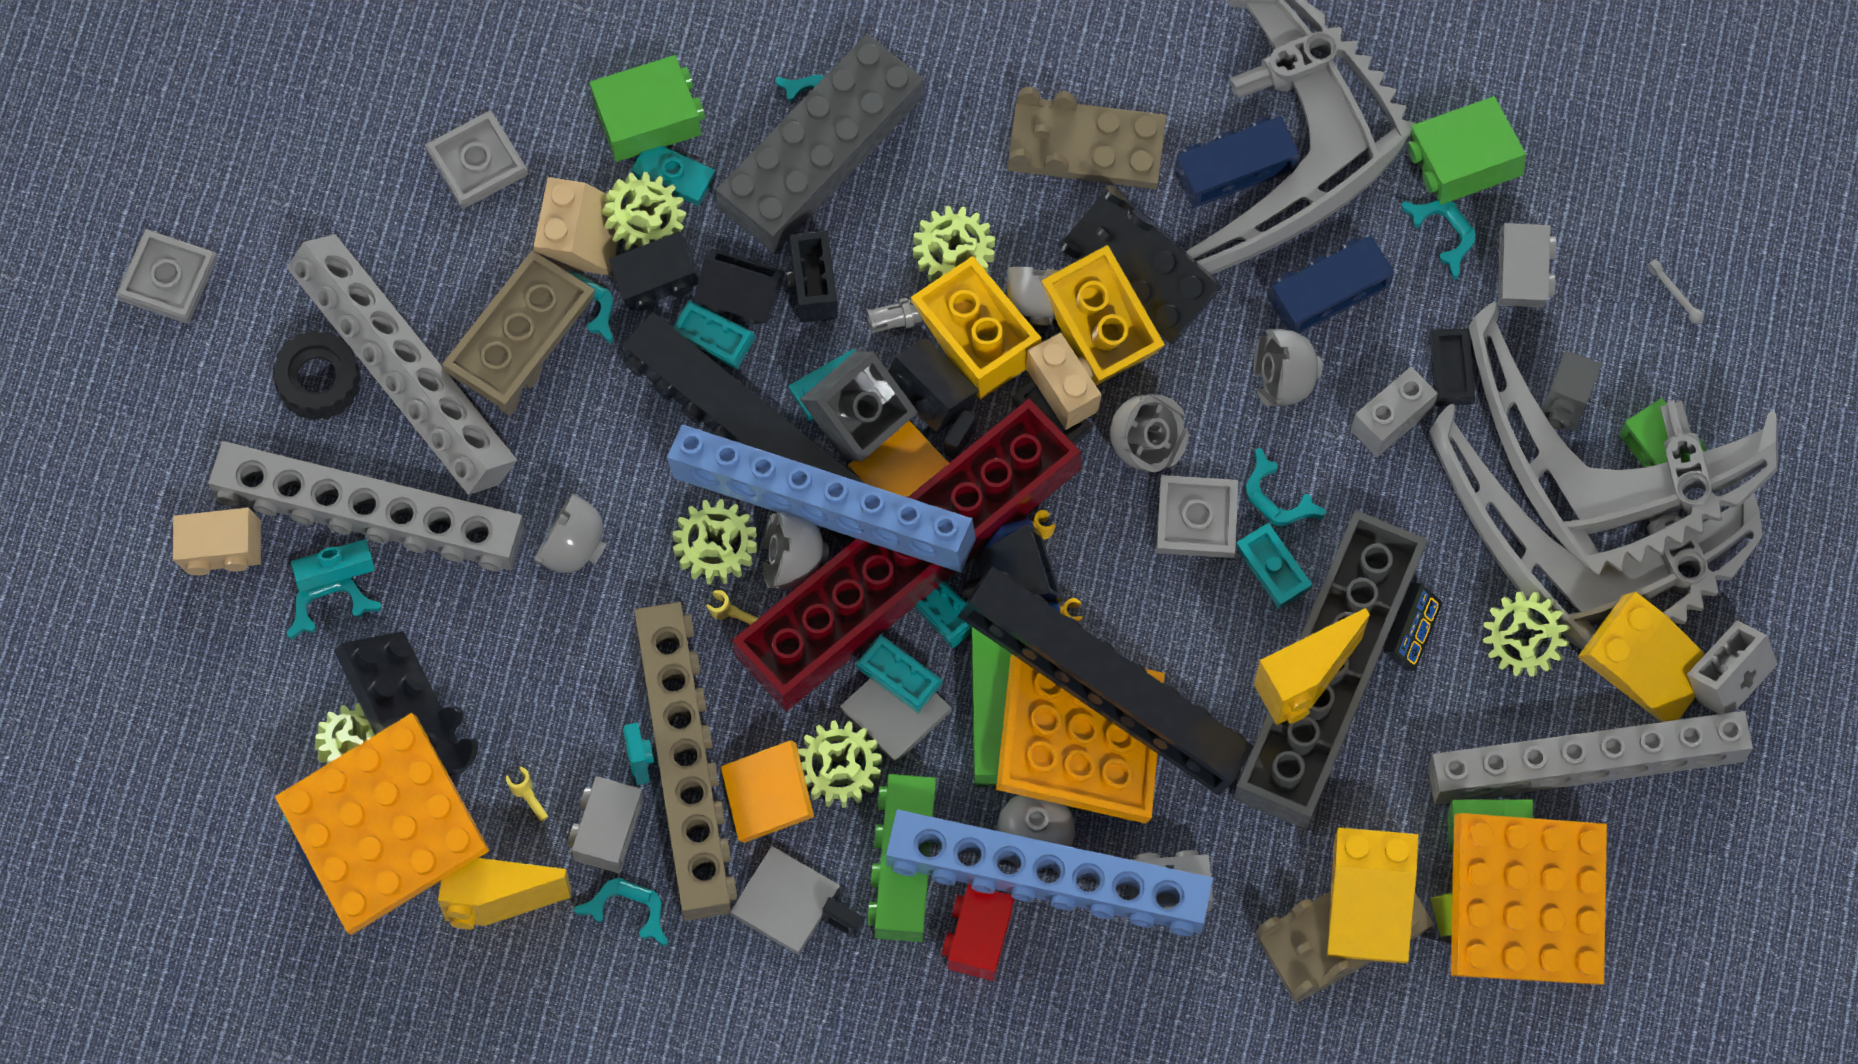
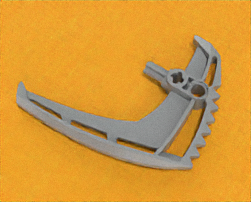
M1228 0V4L1232 7L1249 10L1274 48L1271 56L1261 60V66L1229 79L1234 96L1240 99L1267 87H1270L1273 91L1295 89L1307 120L1310 152L1293 173L1269 195L1224 228L1185 251L1196 260L1235 240L1245 241L1196 261L1210 275L1251 259L1292 239L1347 205L1369 187L1395 160L1410 138L1411 126L1415 124L1402 119L1406 111L1405 105L1391 103L1396 94V89L1380 85L1384 72L1368 69L1371 56L1356 55L1357 41L1342 42V28H1325V14L1305 0ZM1289 5L1296 9L1317 32L1312 33ZM1322 51L1328 57L1323 59L1315 58L1311 52ZM1336 58H1342L1361 79L1378 101L1393 127V130L1376 143L1359 106L1334 64ZM1365 152L1368 162L1328 193L1318 189ZM1301 199L1312 203L1265 232L1256 230L1257 227L1274 218Z
M1492 302L1474 317L1469 325L1479 373L1493 420L1510 464L1526 496L1544 524L1565 549L1598 577H1601L1606 565H1611L1621 571L1627 556H1630L1639 564H1643L1648 549L1664 555L1668 540L1679 545L1684 544L1686 531L1703 534L1704 519L1721 521V506L1739 507L1778 471V422L1774 411L1768 413L1764 429L1732 443L1703 452L1698 435L1691 433L1683 401L1675 402L1674 400L1667 402V405L1660 406L1668 439L1664 442L1668 462L1629 470L1587 467L1567 447L1549 423L1526 385L1496 323L1499 316L1497 303ZM1489 337L1493 341L1507 382V387L1502 392L1498 391L1486 344ZM1512 405L1518 407L1525 425L1539 450L1538 456L1531 463H1528L1507 418V413ZM1690 453V461L1682 463L1681 455ZM1764 468L1749 481L1723 496H1716L1714 494ZM1546 470L1551 473L1579 520L1562 521L1539 483L1542 474ZM1692 488L1705 490L1704 495L1697 500L1685 497L1686 493ZM1681 508L1689 515L1650 536L1606 552L1599 553L1588 534L1630 525Z
M1450 404L1442 411L1429 431L1432 444L1463 508L1497 564L1519 592L1523 591L1526 600H1529L1533 592L1539 593L1540 603L1549 598L1554 600L1551 610L1553 612L1564 611V615L1558 619L1559 624L1570 626L1569 630L1561 632V634L1582 650L1596 632L1590 623L1606 618L1623 595L1635 591L1646 600L1671 588L1680 594H1687L1663 612L1673 622L1685 624L1687 621V609L1702 611L1704 605L1701 595L1717 596L1719 591L1716 580H1731L1763 536L1760 510L1755 493H1753L1739 507H1729L1721 512V521L1710 519L1704 521L1703 534L1686 531L1683 545L1668 540L1664 555L1648 549L1643 564H1639L1630 556H1627L1621 571L1611 565H1606L1601 577H1598L1564 547L1549 537L1504 490L1453 421L1454 404ZM1449 440L1454 442L1479 486L1478 492L1475 493ZM1488 504L1494 507L1509 530L1524 547L1526 552L1521 559L1485 510ZM1668 512L1650 518V524L1646 528L1649 535H1652L1683 518L1679 516L1678 512ZM1743 539H1750V542L1723 567L1714 572L1708 569L1709 564L1720 558ZM1534 566H1538L1575 607L1578 611L1577 613L1567 614L1531 573ZM1689 566L1694 569L1697 576L1693 578L1685 577L1679 572L1678 567ZM1537 611L1543 617V619L1549 623L1547 618L1541 612Z

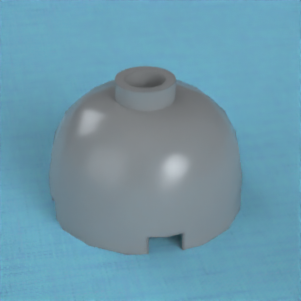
M1009 267L1007 296L1022 315L1030 317V325L1052 327V321L1056 318L1041 281L1060 270L1047 268L1046 270H1033V267Z
M1267 329L1265 332L1268 335L1259 337L1254 352V376L1262 374L1264 389L1256 388L1257 394L1262 403L1268 407L1293 405L1308 397L1315 387L1317 379L1322 375V360L1320 356H1317L1310 341L1301 334L1285 329Z
M1157 394L1135 396L1124 402L1114 414L1110 425V442L1116 455L1126 465L1145 472H1159V470L1165 467L1170 468L1175 465L1185 452L1189 438L1188 429L1184 428L1181 417L1185 416L1183 409L1173 399Z
M572 493L550 527V532L545 539L546 543L542 542L533 561L557 573L579 571L588 561L596 564L606 547V543L600 541L604 524L597 509L586 500Z
M776 511L777 514L772 513L769 518L763 541V549H769L770 562L768 564L762 561L764 581L768 588L795 589L818 571L821 565L824 566L827 563L829 546L827 542H823L822 534L817 525L795 514Z
M1016 795L1008 801L999 814L996 831L1069 847L1073 846L1076 832L1073 815L1067 806ZM1008 860L1010 863H1012L1020 869L1019 865L1015 861Z

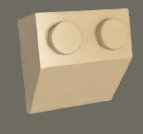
M548 177L534 242V251L563 269L612 276L613 271L608 259L616 256L619 240L615 242L612 240L616 233L615 229H605L604 227L609 218L602 215V209L607 203L604 201L607 194L584 182ZM621 202L622 210L625 208V204L623 202Z

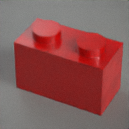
M968 884L965 896L957 895L952 913V918L958 919L955 934L947 932L942 950V956L948 957L947 970L994 981L1014 907V898L1011 895L995 891V893H982L972 889L971 884Z

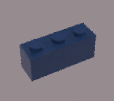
M1282 116L1271 120L1266 117L1253 122L1249 128L1236 133L1235 131L1224 132L1216 137L1213 142L1202 146L1200 144H1193L1184 148L1177 155L1175 172L1194 209L1294 171L1297 168L1300 154Z
M1371 235L1362 240L1354 238L1343 244L1339 252L1329 257L1326 255L1318 256L1307 264L1306 269L1296 274L1288 272L1277 278L1273 283L1269 301L1286 329L1300 334L1391 287L1395 272Z

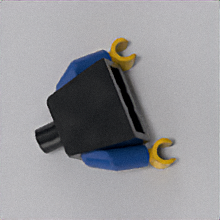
M1038 511L1033 521L1026 518L998 527L985 544L984 551L976 556V563L981 576L963 583V590L967 600L979 581L991 567H994L998 571L1011 575L1017 584L1030 593L1043 597L1049 606L1062 615L1071 617L1078 622L1083 619V616L1073 617L1067 611V608H1078L1081 605L1078 599H1068L1063 606H1059L1057 603L1063 599L1043 541L1053 535L1056 525L1052 524L1045 527L1040 524L1048 520L1050 515L1048 511Z

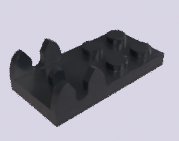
M1107 185L1104 188L1100 197L1080 221L1058 243L1059 248L1064 253L1078 260L1108 245L1157 332L1170 344H1174L1223 287L1114 186Z
M404 631L344 642L334 650L375 735L413 713L417 716L449 776L462 774L473 763L478 752L477 739L464 738L458 741L455 735L456 729L462 721L463 710L458 706L441 708Z

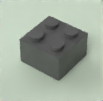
M855 351L800 398V401L844 460L862 462L918 413L874 352Z

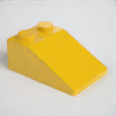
M1108 245L1041 281L1064 338L1077 358L1083 357L1087 361L1093 374L1091 379L1096 386L1150 358L1165 346Z
M973 256L911 296L913 305L950 362L979 389L976 396L980 400L1026 370L1028 350L1041 343L1040 335Z
M1635 591L1625 594L1620 598L1578 655V658L1660 722L1679 720L1696 697L1687 674L1703 658L1705 653L1667 615Z
M1366 608L1260 660L1254 686L1276 725L1288 720L1289 724L1295 723L1310 713L1309 709L1312 708L1362 640L1370 615Z
M1338 827L1333 846L1327 957L1408 964L1419 834Z
M477 858L441 880L438 902L445 921H450V925L455 928L470 930L474 929V925L487 926L571 897L572 890L566 869Z

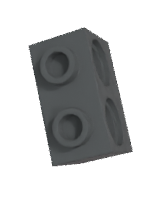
M1565 350L1542 412L1553 428L1576 431L1602 363Z

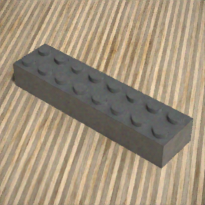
M1354 511L1299 641L1366 608L1370 615L1362 640L1312 708L1309 709L1310 713L1306 717L1292 724H1289L1288 720L1276 725L1271 714L1268 712L1236 787L1233 800L1303 829H1308L1422 558L1428 539L1360 511Z

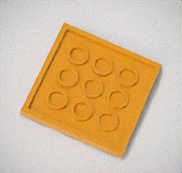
M1011 654L996 790L1146 824L1152 819L1158 754ZM1146 669L1148 674L1164 683L1165 673Z
M413 713L275 796L346 932L351 935L490 851L417 716Z
M1466 813L1454 814L1451 976L1603 985L1607 824Z

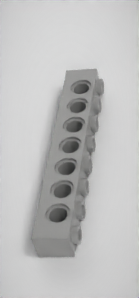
M336 234L303 242L287 266V269L466 493L470 495L500 485L517 459L453 379L442 370L440 363Z
M225 441L221 443L208 482L216 500L228 506L237 507L241 503L253 506L255 511L264 515L275 516L277 512L289 515L292 520L304 525H313L314 522L328 525L329 529L337 533L350 534L351 531L366 534L365 536L369 540L377 543L386 544L390 540L402 543L406 549L418 553H425L427 549L441 553V556L447 560L463 562L464 559L478 562V565L484 569L496 572L501 571V568L512 571L525 529L523 517L520 514ZM253 476L263 478V481L256 487L245 486L246 481ZM296 485L301 487L300 491L294 496L282 495L283 490L288 486ZM326 495L338 496L337 501L332 505L324 506L319 504L320 500ZM363 504H373L376 506L374 511L368 515L356 513L357 509ZM401 513L413 515V518L406 524L394 522L396 516ZM439 522H446L451 525L446 532L441 534L431 531L432 527ZM478 531L488 534V537L480 543H473L468 540L473 533Z
M1745 711L1436 753L1432 754L1427 769L1434 805L1451 803L1452 800L1483 799L1741 763L1746 761L1753 746Z

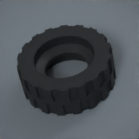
M310 331L307 334L301 333L296 335V338L291 341L289 339L284 344L285 347L278 351L276 363H273L274 384L280 400H283L285 407L289 411H294L296 416L301 418L307 417L309 420L314 421L317 419L327 420L336 414L340 415L346 407H350L353 404L354 397L358 395L360 390L361 374L352 348L349 345L347 346L342 338L339 336L335 337L332 333L326 331L324 333ZM316 358L329 361L336 370V378L333 385L320 393L308 392L298 382V373L302 365Z

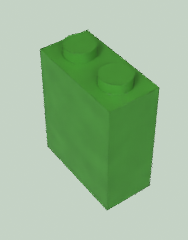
M676 55L589 82L592 100L615 162L640 155L641 152L659 146L666 147L702 135L700 120L705 119L704 110L699 97L692 99L689 90L693 89V82L687 67L680 68Z
M1495 96L1411 126L1410 142H1407L1409 157L1414 164L1419 163L1423 171L1424 185L1429 193L1434 192L1440 205L1524 175L1526 153Z

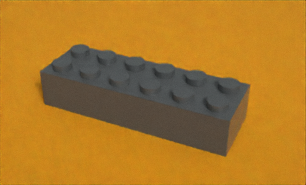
M866 33L716 189L717 208L775 254L790 238V235L797 231L923 99L924 78Z

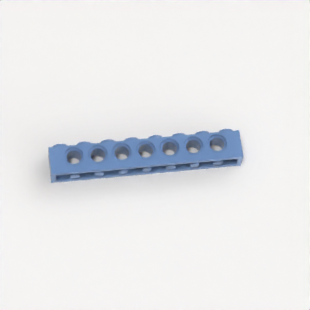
M683 424L667 455L672 476L675 479L775 512H789L805 518L815 525L958 572H962L976 540L972 518Z
M896 810L886 853V866L893 867L892 871L900 875L916 876L917 872L931 875L932 880L941 884L954 885L956 881L972 884V889L982 893H995V889L1010 892L1012 898L1024 902H1034L1035 898L1051 901V906L1061 910L1071 911L1074 910V907L1090 910L1091 915L1103 919H1113L1114 915L1130 918V923L1145 928H1151L1154 924L1170 927V932L1181 936H1193L1194 932L1202 933L1213 883V877L902 810ZM925 843H934L939 846L941 852L935 857H925L919 852V848ZM972 851L980 857V861L973 866H966L959 861L958 857L963 852ZM1003 860H1013L1019 865L1020 869L1014 874H1004L999 870L998 864ZM1044 868H1051L1058 873L1059 878L1053 883H1045L1038 878L1037 873ZM1082 877H1092L1097 881L1099 887L1094 891H1083L1078 887L1077 881ZM1130 885L1137 890L1138 896L1132 900H1124L1119 897L1116 890L1120 886ZM1161 894H1171L1176 898L1178 904L1174 908L1165 909L1157 903L1156 898Z

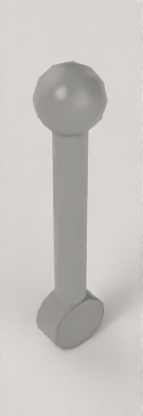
M1655 259L1648 263L1649 271L1654 276H1658L1689 313L1690 321L1694 324L1701 323L1704 319L1703 312L1691 305L1664 273L1661 264Z

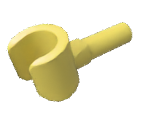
M715 590L712 594L714 598L724 602L723 606L714 608L711 605H706L712 617L718 620L732 617L751 625L759 619L733 606L727 594L721 590Z
M519 767L525 780L521 784H513L507 775L506 782L511 793L514 796L523 797L539 821L542 822L549 816L532 791L533 783L528 771L523 767Z

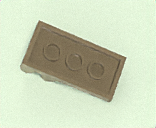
M1025 87L1017 94L1007 171L1157 190L1167 115L1077 104L1074 95L1067 91L1055 94L1053 100H1045L1040 97V92L1034 87Z
M532 250L442 363V370L452 379H457L499 406L500 410L505 414H513L520 401L521 391L525 386L533 388L536 385L541 374L543 362L593 300L595 289Z
M1331 891L1313 901L1306 899L1299 902L1291 909L1289 914L1280 919L1278 917H1271L1255 933V938L1295 1004L1373 962L1370 960L1327 957ZM1416 893L1414 895L1410 941L1433 929L1435 925Z

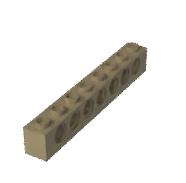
M681 602L634 609L684 921L730 914V901L737 900L734 876L726 877L724 863L731 862L728 838H719L717 826L725 824L722 802L721 800L713 801L711 787L719 786L715 762L707 763L705 749L713 748L709 725L701 726L699 712L707 710L703 687L695 689L693 675L700 674L697 650L689 651L687 638L694 637L691 613L683 615ZM664 642H674L679 646L672 654H663L658 650L659 646ZM674 678L680 679L685 683L683 688L678 691H669L664 688L665 683ZM680 715L686 716L691 720L690 724L683 729H676L670 725L671 720ZM683 753H691L697 757V760L691 766L684 767L676 763L677 757ZM691 790L699 791L703 795L702 800L696 804H687L682 800V797ZM696 828H703L709 832L708 838L703 842L691 841L688 838V834ZM702 866H709L716 871L715 875L706 881L698 880L694 873Z

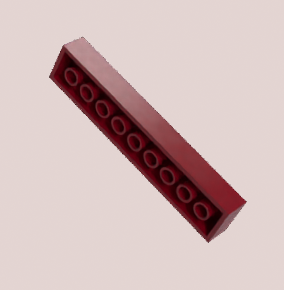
M1027 399L907 498L972 518L976 540L965 563L966 565L984 550L985 544L998 527L1021 520L1081 470V451L1030 399ZM856 539L732 640L735 657L787 712L915 607L917 602L926 598L939 587V584L948 580L957 571Z

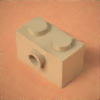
M1061 332L1028 350L1025 368L1065 430L1099 412L1102 394L1091 379L1093 377L1091 368L1083 357L1077 358Z
M249 508L173 516V561L190 575H206L210 573V570L222 568L237 572L246 570L250 565H260L261 520Z

